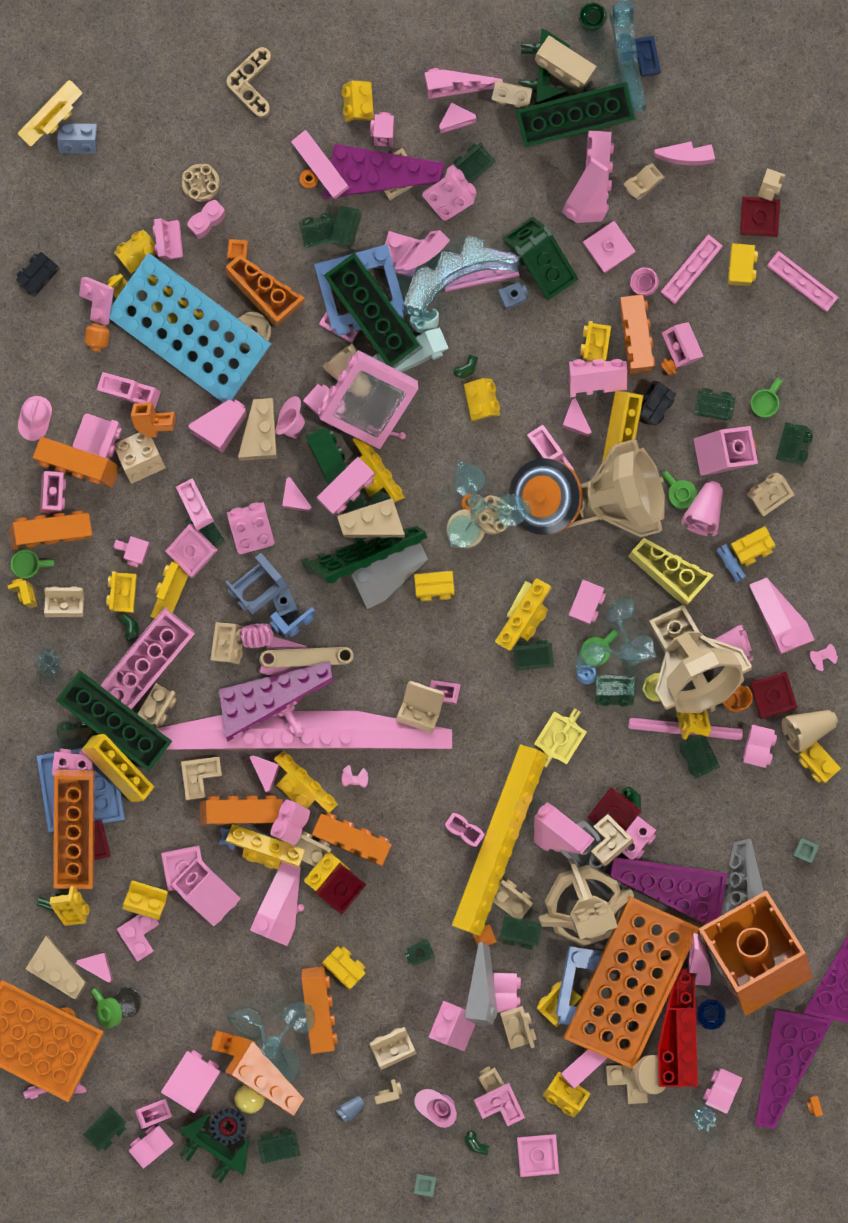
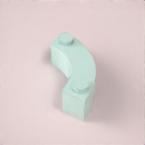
M436 328L425 331L416 338L423 346V349L395 369L403 372L430 359L435 360L442 357V352L447 350L448 346L441 329ZM379 353L372 357L386 364ZM373 376L375 381H380V379Z

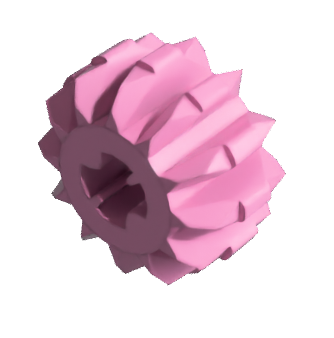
M264 623L245 626L241 629L240 634L243 645L250 648L270 645L274 637L272 627Z

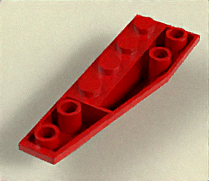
M680 969L669 993L658 1043L659 1087H698L695 973H690L689 969Z

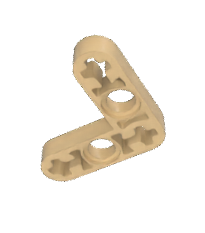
M264 47L256 49L227 77L228 88L259 118L268 116L270 107L268 102L249 82L271 60L270 51ZM266 53V60H259L258 65L260 66L257 67L255 62L259 59L258 54ZM252 65L254 67L253 73L246 74L243 71L244 67ZM238 72H241L243 77L239 79V85L232 86L231 80H237L240 77ZM244 92H253V98L245 100L243 98ZM257 98H259V100H257V103L260 106L265 105L264 113L262 111L257 112L258 107L255 104H253Z

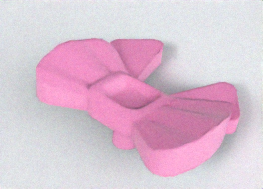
M829 644L826 649L818 652L811 651L809 654L812 663L816 665L815 669L820 671L824 670V659L828 658L834 664H836L838 659L836 649L832 644Z
M348 765L343 769L342 785L344 787L350 784L360 785L366 788L368 773L363 768L358 776H352L351 767Z

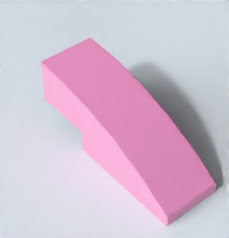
M686 142L655 149L653 153L656 159L679 165L712 164L715 161L712 144L693 148L692 142Z
M440 230L430 231L425 240H415L394 270L396 272L406 271L426 263L436 256L450 240Z
M102 372L97 391L132 403L152 402L154 409L161 391L154 387Z
M544 425L527 434L541 458L559 460L575 472Z
M693 934L688 956L690 973H695V985H710L709 953L701 937L698 934Z
M602 1036V1039L604 1041H608L604 1036ZM587 1049L560 1075L574 1089L602 1064L607 1057Z

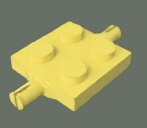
M574 708L569 718L563 717L554 711L535 741L534 745L541 748L548 755L544 767L547 768L552 758L558 759L567 765L587 731L580 728L575 722L581 713L579 710L576 713L577 709Z

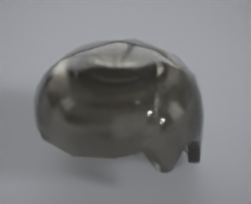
M122 987L113 996V999L121 1007L122 1018L133 1017L140 1011L142 999L136 989Z

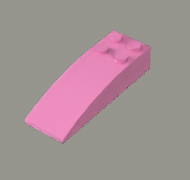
M164 607L100 686L132 709L195 634L194 630Z

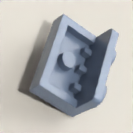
M59 123L57 138L59 153L97 152V124Z

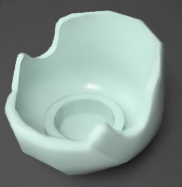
M424 308L420 313H414L410 317L411 328L421 334L425 331L436 329L439 323V313L434 308L432 312H428Z

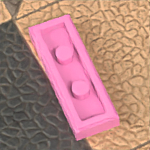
M193 478L176 487L197 530L214 522Z

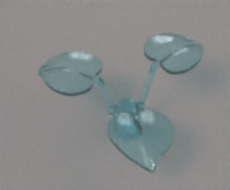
M460 461L455 472V488L462 496L473 493L468 499V505L471 508V519L469 520L468 517L463 515L452 519L448 527L450 546L453 548H463L473 544L478 539L481 529L477 523L473 522L475 512H481L485 507L498 510V518L501 523L506 526H516L531 513L530 506L519 496L511 494L500 498V507L485 502L476 493L485 485V474L480 468Z
M631 597L615 602L607 612V619L611 623L618 622L627 642L620 647V653L607 647H602L600 642H592L586 645L577 657L576 669L578 671L598 666L605 658L604 651L617 656L620 660L623 658L630 666L637 664L639 661L656 658L653 640L649 636H639L631 643L622 625V621L629 620L635 612V603Z
M301 1002L288 1005L282 1014L283 1019L288 1022L287 1026L278 1038L269 1037L267 1040L264 1027L261 1025L263 1017L258 1010L252 1007H244L230 1014L228 1020L242 1034L256 1037L261 1030V1044L264 1045L262 1047L263 1055L269 1058L273 1065L291 1083L299 1072L301 1060L294 1050L288 1049L283 1051L280 1048V1041L291 1026L297 1032L309 1031L315 1022L314 1009L310 1005Z

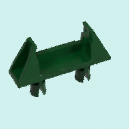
M541 28L540 42H521V48H526L521 49V54L536 55L548 36H551L569 49L570 45ZM541 66L538 69V79H519V84L522 87L531 88L537 94L536 105L553 101L567 94L568 88L551 87V73Z
M208 1113L179 1129V1132L187 1136L189 1140L179 1155L182 1157L190 1150L186 1158L187 1161H190L198 1147H202L220 1159L221 1163L211 1177L214 1179L222 1172L218 1180L222 1184L230 1169H234L241 1175H244L249 1139H246L241 1148L236 1150V1154L233 1153L231 1149L218 1142V1140L201 1131L202 1128H205L204 1125L211 1116V1113Z

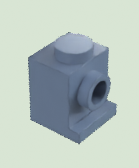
M517 282L506 288L499 289L498 295L506 311L525 303L528 292L525 285L521 286ZM516 291L518 295L516 297H512L511 292Z
M284 588L272 598L281 618L298 611L289 589L285 590ZM283 597L286 598L287 603L281 604L280 599Z

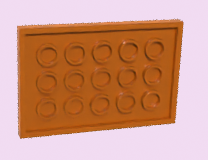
M1 980L0 1068L66 1102H70L105 1032Z

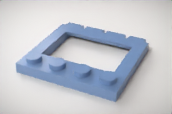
M388 244L356 253L367 269L381 265L384 266L393 299L391 303L401 317L404 318L402 311H406ZM350 255L314 264L332 331L336 330L338 336L351 333L349 326L352 325L354 331L362 329L351 313L338 316L330 284L324 277V274Z
M568 945L555 1015L559 1016L558 1023L569 1025L577 1007L569 1006L576 967L595 970L603 951ZM619 954L617 959L619 962H624L627 956ZM638 960L635 963V969L641 970L644 961ZM612 970L610 973L619 974V971ZM635 978L628 979L627 987L632 988L636 985ZM626 995L624 1005H626L628 1002V997ZM593 1010L594 1015L602 1013V1011ZM614 1013L610 1017L612 1023H617L620 1020L619 1014ZM632 1021L628 1023V1028H631ZM588 1023L585 1028L590 1029L592 1023Z

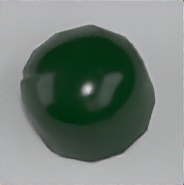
M591 2L581 8L578 18L582 27L590 31H596L605 25L607 12L601 4Z

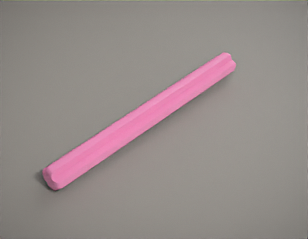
M630 718L628 723L629 729L681 734L679 722ZM710 726L711 733L708 737L742 740V729ZM691 732V733L689 734V735H693V736H703V735H697V734H695V733H693V732Z

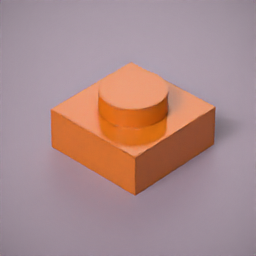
M229 239L227 259L234 260L238 255L247 259L248 241Z
M490 924L484 926L480 936L473 934L477 946L479 942H483L486 945L497 942Z
M818 1096L808 1097L809 1102H806L809 1113H813L814 1117L823 1115Z

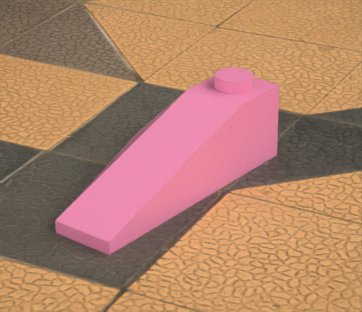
M438 68L429 69L428 72H425L428 99L494 89L496 81L503 82L499 78L439 70Z
M592 158L561 211L568 219L576 223L601 222L609 210V205H607V199L609 198V193H607L609 169Z
M767 577L749 585L779 655L814 641L807 622Z
M548 802L540 807L538 813L534 816V843L545 851L553 849L556 852L565 850L568 853L582 854L594 841L591 835Z
M284 862L281 863L250 931L288 946L296 927L301 867Z

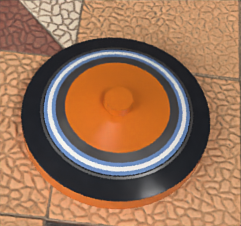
M550 458L535 459L523 465L514 475L509 488V505L512 508L515 520L527 531L538 535L557 534L567 529L580 512L582 506L581 484L575 472L565 463Z

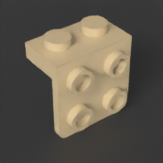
M138 432L114 444L116 453L131 484L166 468L152 437Z
M409 681L396 721L433 733L439 719L445 694L437 689Z

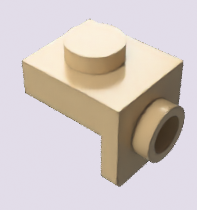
M488 1066L480 1071L481 1075L478 1078L487 1093L505 1085L495 1067L491 1069Z

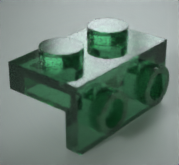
M110 1106L83 1135L96 1147L98 1152L101 1149L106 1151L113 1143L111 1139L115 1135L119 1137L127 1129L125 1125L128 1122Z

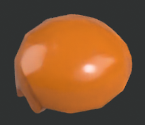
M740 685L722 704L728 711L738 713L749 708L752 703L753 694L748 686Z

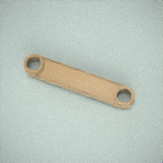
M348 647L267 650L261 653L259 661L265 668L305 667L330 661L331 665H346L353 660L354 655ZM341 651L349 653L348 661H343L340 658ZM265 654H270L273 657L272 664L264 663L263 656Z

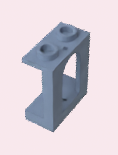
M262 553L255 557L259 564L236 583L231 585L228 580L226 581V584L230 587L227 590L234 599L238 597L239 601L237 603L244 611L248 609L252 615L288 586ZM267 572L275 584L256 600L251 602L245 601L243 599L244 591Z

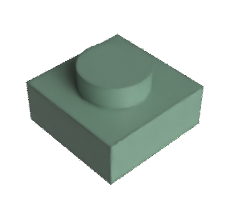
M800 838L793 856L812 863L819 845Z
M417 1174L414 1194L433 1197L436 1177Z

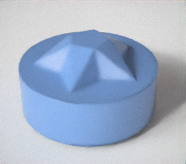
M591 665L580 666L577 670L578 681L583 684L594 682L596 679L595 668Z

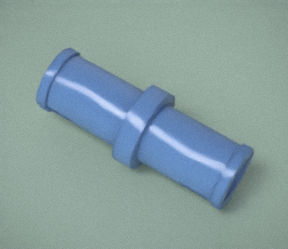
M727 544L721 546L724 552L721 548H718L716 552H718L725 563V569L730 571L735 582L738 583L747 576L739 566V560L734 558Z

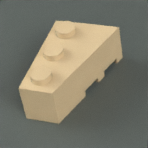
M551 36L547 37L535 57V61H537L539 66L548 70L576 94H581L585 90L597 67Z
M273 398L253 399L238 459L239 461L277 458Z
M393 498L337 516L344 537L405 538Z
M45 936L26 967V970L73 999L79 998L88 983L49 936Z

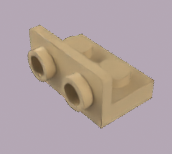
M773 473L761 484L753 486L750 492L747 493V496L753 501L760 514L764 517L794 496V493L782 475Z
M216 622L211 652L212 661L240 664V659L243 655V643L240 634L244 626Z
M155 683L138 715L155 728H158L159 724L163 725L168 716L166 715L168 708L172 709L177 701V698H175L176 692L169 691Z
M302 831L300 839L294 846L305 849L302 861L315 867L327 852L331 853L330 843L321 839L318 842L312 840L313 835Z
M509 879L506 882L502 880L493 903L520 922L533 905V902H531L532 897L524 891L522 893L518 892L515 889L517 886Z
M523 1006L501 1012L510 1048L513 1049L530 1044L531 1048H535L533 1043L536 1040L534 1029H529L528 1025L532 1024L529 1012L525 1013Z
M395 1079L391 1080L394 1092H390V1089L379 1091V1096H375L376 1104L400 1099L399 1095L403 1094L400 1082L396 1083Z

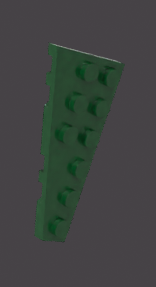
M418 526L403 530L405 538L377 537L376 542L366 544V541L346 546L337 549L335 554H319L318 559L308 561V558L302 559V565L325 583H334L343 576L352 575L356 570L367 568L372 563L384 560L393 553L402 552L411 545L421 543L422 540L427 538L426 531Z

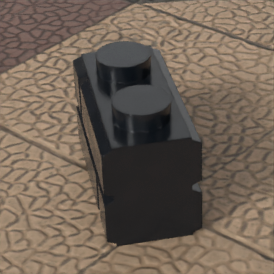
M42 252L34 254L29 260V266L26 269L22 268L17 273L18 278L16 281L34 297L38 295L60 269L57 264Z
M653 380L643 395L639 418L653 426L661 423L664 419V412L673 405V398L676 393L663 383Z

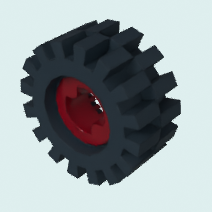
M235 1109L221 1110L212 1119L211 1133L220 1143L234 1144L245 1134V1118ZM230 1121V1124L234 1125L233 1131L227 1132V1129L223 1128L224 1122Z

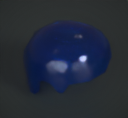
M708 999L703 1001L698 1007L697 1020L703 1028L715 1030L720 1028L725 1022L726 1010L718 1000Z

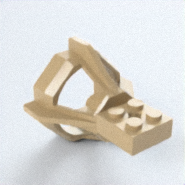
M636 439L613 445L592 480L581 484L583 506L577 518L569 527L603 519L639 537L662 531L660 520L664 519L665 494L661 482H664L663 477H659L657 466L645 449H639Z
M684 605L649 620L651 630L665 652L655 689L665 709L674 707L677 712L701 713L707 709L713 712L716 710L715 706L726 701L744 681L743 674L752 670V666L742 649L705 637L699 632ZM725 666L717 677L707 683L703 672ZM692 680L695 689L681 691Z
M570 859L571 870L558 875L545 899L548 913L538 918L542 927H553L556 934L583 947L610 938L613 929L618 927L616 922L625 903H627L629 896L634 897V894L630 887L620 890L618 881L609 874L589 864L577 868L574 859ZM585 879L598 880L609 886L614 892L610 901L606 902L596 896H592ZM573 883L579 900L570 915L557 913V902L561 893ZM562 927L574 930L579 937L569 935Z

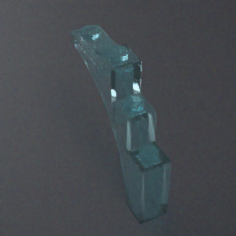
M619 1L616 5H613V10H610L609 15L614 35L613 45L618 63L619 82L629 83L635 112L645 111L646 102L640 77L634 34V6L632 1Z
M467 236L460 255L454 252L442 251L435 270L426 266L416 267L403 304L404 314L423 318L428 306L439 292L455 280L471 273L502 269L518 272L520 266L519 256L512 252L505 253L495 248H485L484 240L479 237Z

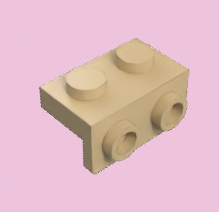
M496 81L492 100L499 104H513L518 108L529 107L532 89Z
M56 586L45 588V617H83V588L75 586L70 588H59Z
M405 1027L396 1028L390 1034L379 1036L369 1043L381 1070L417 1054Z

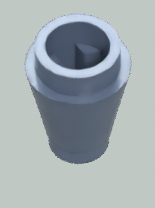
M357 1096L338 1106L339 1109L336 1110V1113L344 1123L350 1122L362 1107L365 1106V1103Z

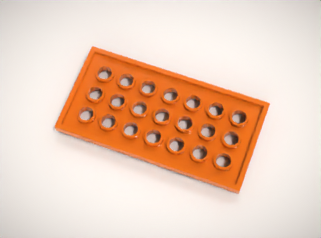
M629 896L616 922L618 927L614 928L563 1038L633 1069L634 1064L638 1062L686 959L691 947L693 934L698 933L699 927ZM637 917H643L644 923L640 927L634 925V920ZM656 924L660 925V933L653 935L651 928ZM676 932L678 939L672 943L668 939L669 935ZM630 934L635 935V942L628 945L626 937ZM647 942H651L653 945L650 952H644L643 946ZM664 950H669L670 957L667 960H662L660 957L661 952ZM621 952L627 953V959L624 962H619L617 959ZM638 960H643L645 963L644 968L641 970L635 969V963ZM655 968H661L662 974L658 978L652 976V971ZM612 970L619 971V977L616 980L609 978ZM629 978L636 979V985L632 988L627 987V980ZM651 985L654 991L651 995L647 996L644 994V989L646 986ZM604 988H610L611 994L607 998L601 996V991ZM626 995L628 997L627 1004L619 1005V998ZM639 1003L645 1004V1011L642 1013L636 1012V1006ZM597 1005L603 1008L600 1015L593 1014V1008ZM614 1013L620 1015V1020L617 1023L610 1021V1017ZM631 1021H636L637 1028L633 1031H629L627 1027L628 1023ZM588 1023H593L595 1026L594 1031L591 1033L585 1032V1026ZM605 1031H611L612 1037L608 1041L602 1039V1034ZM626 1038L629 1040L628 1047L620 1048V1041Z

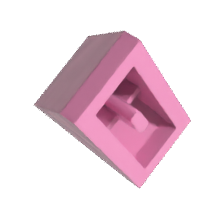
M451 103L439 125L440 134L476 123V115Z
M576 398L572 399L562 428L588 437L592 433Z
M288 477L283 497V508L306 512L312 511L311 505L292 479Z
M431 680L430 688L437 689L445 694L443 703L457 704L460 684Z
M251 756L250 759L265 792H270L280 765Z
M106 953L77 960L76 964L109 983L112 982L113 977Z
M166 1099L135 1110L142 1129L172 1117Z

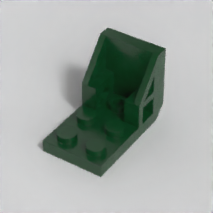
M530 218L502 238L520 263L528 269L546 300H550L579 280L552 233L536 218Z

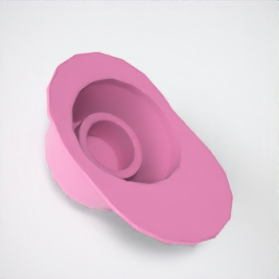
M33 396L28 398L22 406L18 430L23 438L29 441L40 439L48 430L52 407L46 398Z
M291 397L284 403L279 413L275 429L276 434H285L294 439L299 438L301 430L305 425L304 417L300 413L301 401L299 397Z
M424 1089L416 1094L415 1106L422 1115L439 1127L446 1128L454 1124L457 1112L451 1097L440 1094L432 1089Z

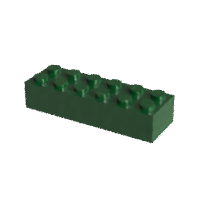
M627 82L516 110L525 148L637 120L629 83Z
M353 253L324 274L326 280L388 366L395 369L423 349V346L356 253Z
M326 426L307 435L306 440L329 486L349 464L345 465V455L341 447L337 448L335 445L337 443L336 436L333 430L329 431ZM360 494L354 501L350 500L346 504L347 508L342 514L367 507L369 503L366 498L362 499ZM354 538V539H355L356 543H360V542H362V541H364V540H366V539H368V538Z
M81 670L76 672L55 699L98 734H105L123 753L148 772L172 743L171 739Z

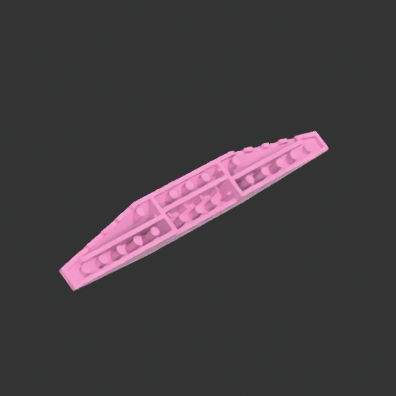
M292 711L296 721L300 722L303 727L302 731L304 734L301 737H297L296 734L293 735L289 728L290 724L285 716L279 717L278 715L272 716L261 723H255L246 732L243 733L241 731L234 735V738L230 741L226 739L223 715L156 728L172 740V743L166 750L452 749V729L435 726L433 733H429L396 721V718L360 711Z

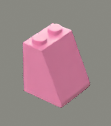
M229 399L192 422L188 426L189 431L217 451L223 453L247 418L245 406L237 400L233 402Z
M751 426L718 430L693 439L701 476L718 474L758 464Z
M199 857L171 884L185 901L213 926L220 922L241 899Z
M443 1000L429 1038L465 1051L475 1024L464 1018L466 1009Z
M195 1050L186 1052L161 1093L193 1113L197 1112L221 1073V1070L218 1069V1064L211 1060L209 1062L201 1059L203 1055Z

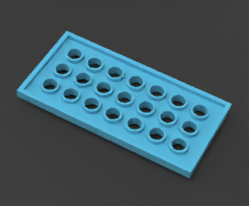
M150 253L146 255L111 306L109 319L223 403L229 399L233 400L271 346L269 341ZM150 275H155L158 278V283L155 286L149 283ZM166 286H170L173 289L171 297H167L164 294ZM140 290H144L147 293L145 301H141L138 298ZM182 297L188 300L187 308H182L179 305V300ZM156 301L162 304L161 312H156L153 309V304ZM129 306L136 308L135 316L128 314L127 309ZM196 309H201L204 313V317L201 320L197 319L194 315ZM170 313H175L178 317V321L175 324L171 323L168 319ZM144 317H149L152 321V325L149 328L145 327L142 323ZM212 320H216L219 323L217 331H213L210 328ZM186 324H189L193 327V333L191 335H187L184 332V326ZM160 328H163L167 331V337L165 339H161L158 336V330ZM230 331L234 334L233 342H228L225 339L226 332ZM203 335L208 338L207 346H202L199 343L200 336ZM177 339L182 342L181 350H176L173 347L174 340ZM242 343H247L250 347V351L247 354L240 350ZM216 347H221L224 351L223 356L220 358L214 354ZM190 351L197 353L198 358L196 361H191L188 358ZM232 358L237 359L239 362L237 369L231 368L229 364ZM206 362L211 363L213 366L211 373H207L203 368ZM222 373L228 376L226 384H222L219 381V375Z

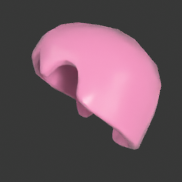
M640 268L631 276L630 286L637 295L649 296L658 288V276L650 268Z

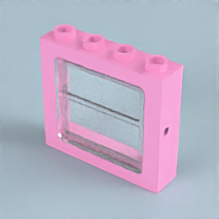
M357 350L355 355L350 356L346 370L340 372L336 386L330 388L328 392L329 397L326 402L322 401L318 409L320 411V420L381 449L419 389L418 381Z

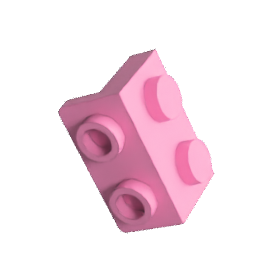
M162 218L154 219L153 234L156 237V255L164 260L182 258L183 248L180 222L178 220L167 222Z

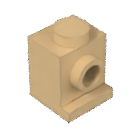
M767 168L758 196L772 201L774 194H779L785 174Z

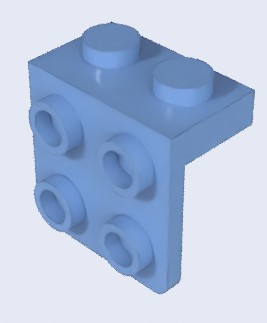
M311 607L289 626L275 612L270 616L271 627L277 634L281 632L285 638L288 636L292 638L300 631L299 627L301 625H308L315 619V610Z

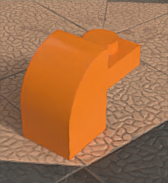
M152 402L134 403L131 418L134 427L141 434L148 437H157L158 431H171L174 429L176 420L174 412L156 413Z
M216 1031L212 1040L211 1050L235 1056L247 1038Z

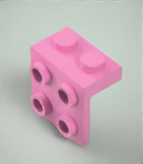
M452 165L447 169L445 178L424 190L422 196L439 217L446 221L472 205L477 192L475 187L465 179L463 172Z
M85 414L73 447L109 459L115 451L114 443L121 435V425L114 420L110 422L91 414Z
M264 502L252 503L248 507L234 508L227 512L239 554L274 545L275 542Z

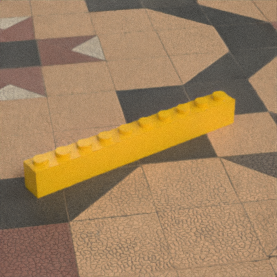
M520 744L452 926L478 936L481 935L493 900L498 892L502 876L505 873V868L512 855L516 839L519 836L522 823L525 820L528 807L532 801L534 791L539 783L543 767L546 764L547 754Z

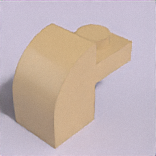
M652 163L645 166L635 177L628 179L623 185L631 196L639 200L656 187L665 177Z

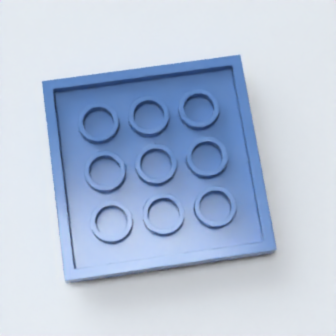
M81 749L72 750V751H71V754H79V751H82V750H81ZM54 753L37 756L48 832H54V776L52 775ZM94 764L95 820L102 819L103 823L125 820L121 791Z

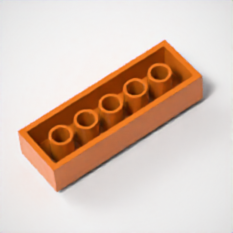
M56 770L54 774V888L70 889V886H75L76 889H93L95 770Z

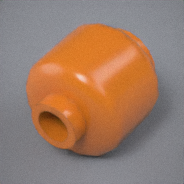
M91 323V326H87L85 330V345L90 346L89 350L100 352L101 348L108 347L110 330L106 328V325Z

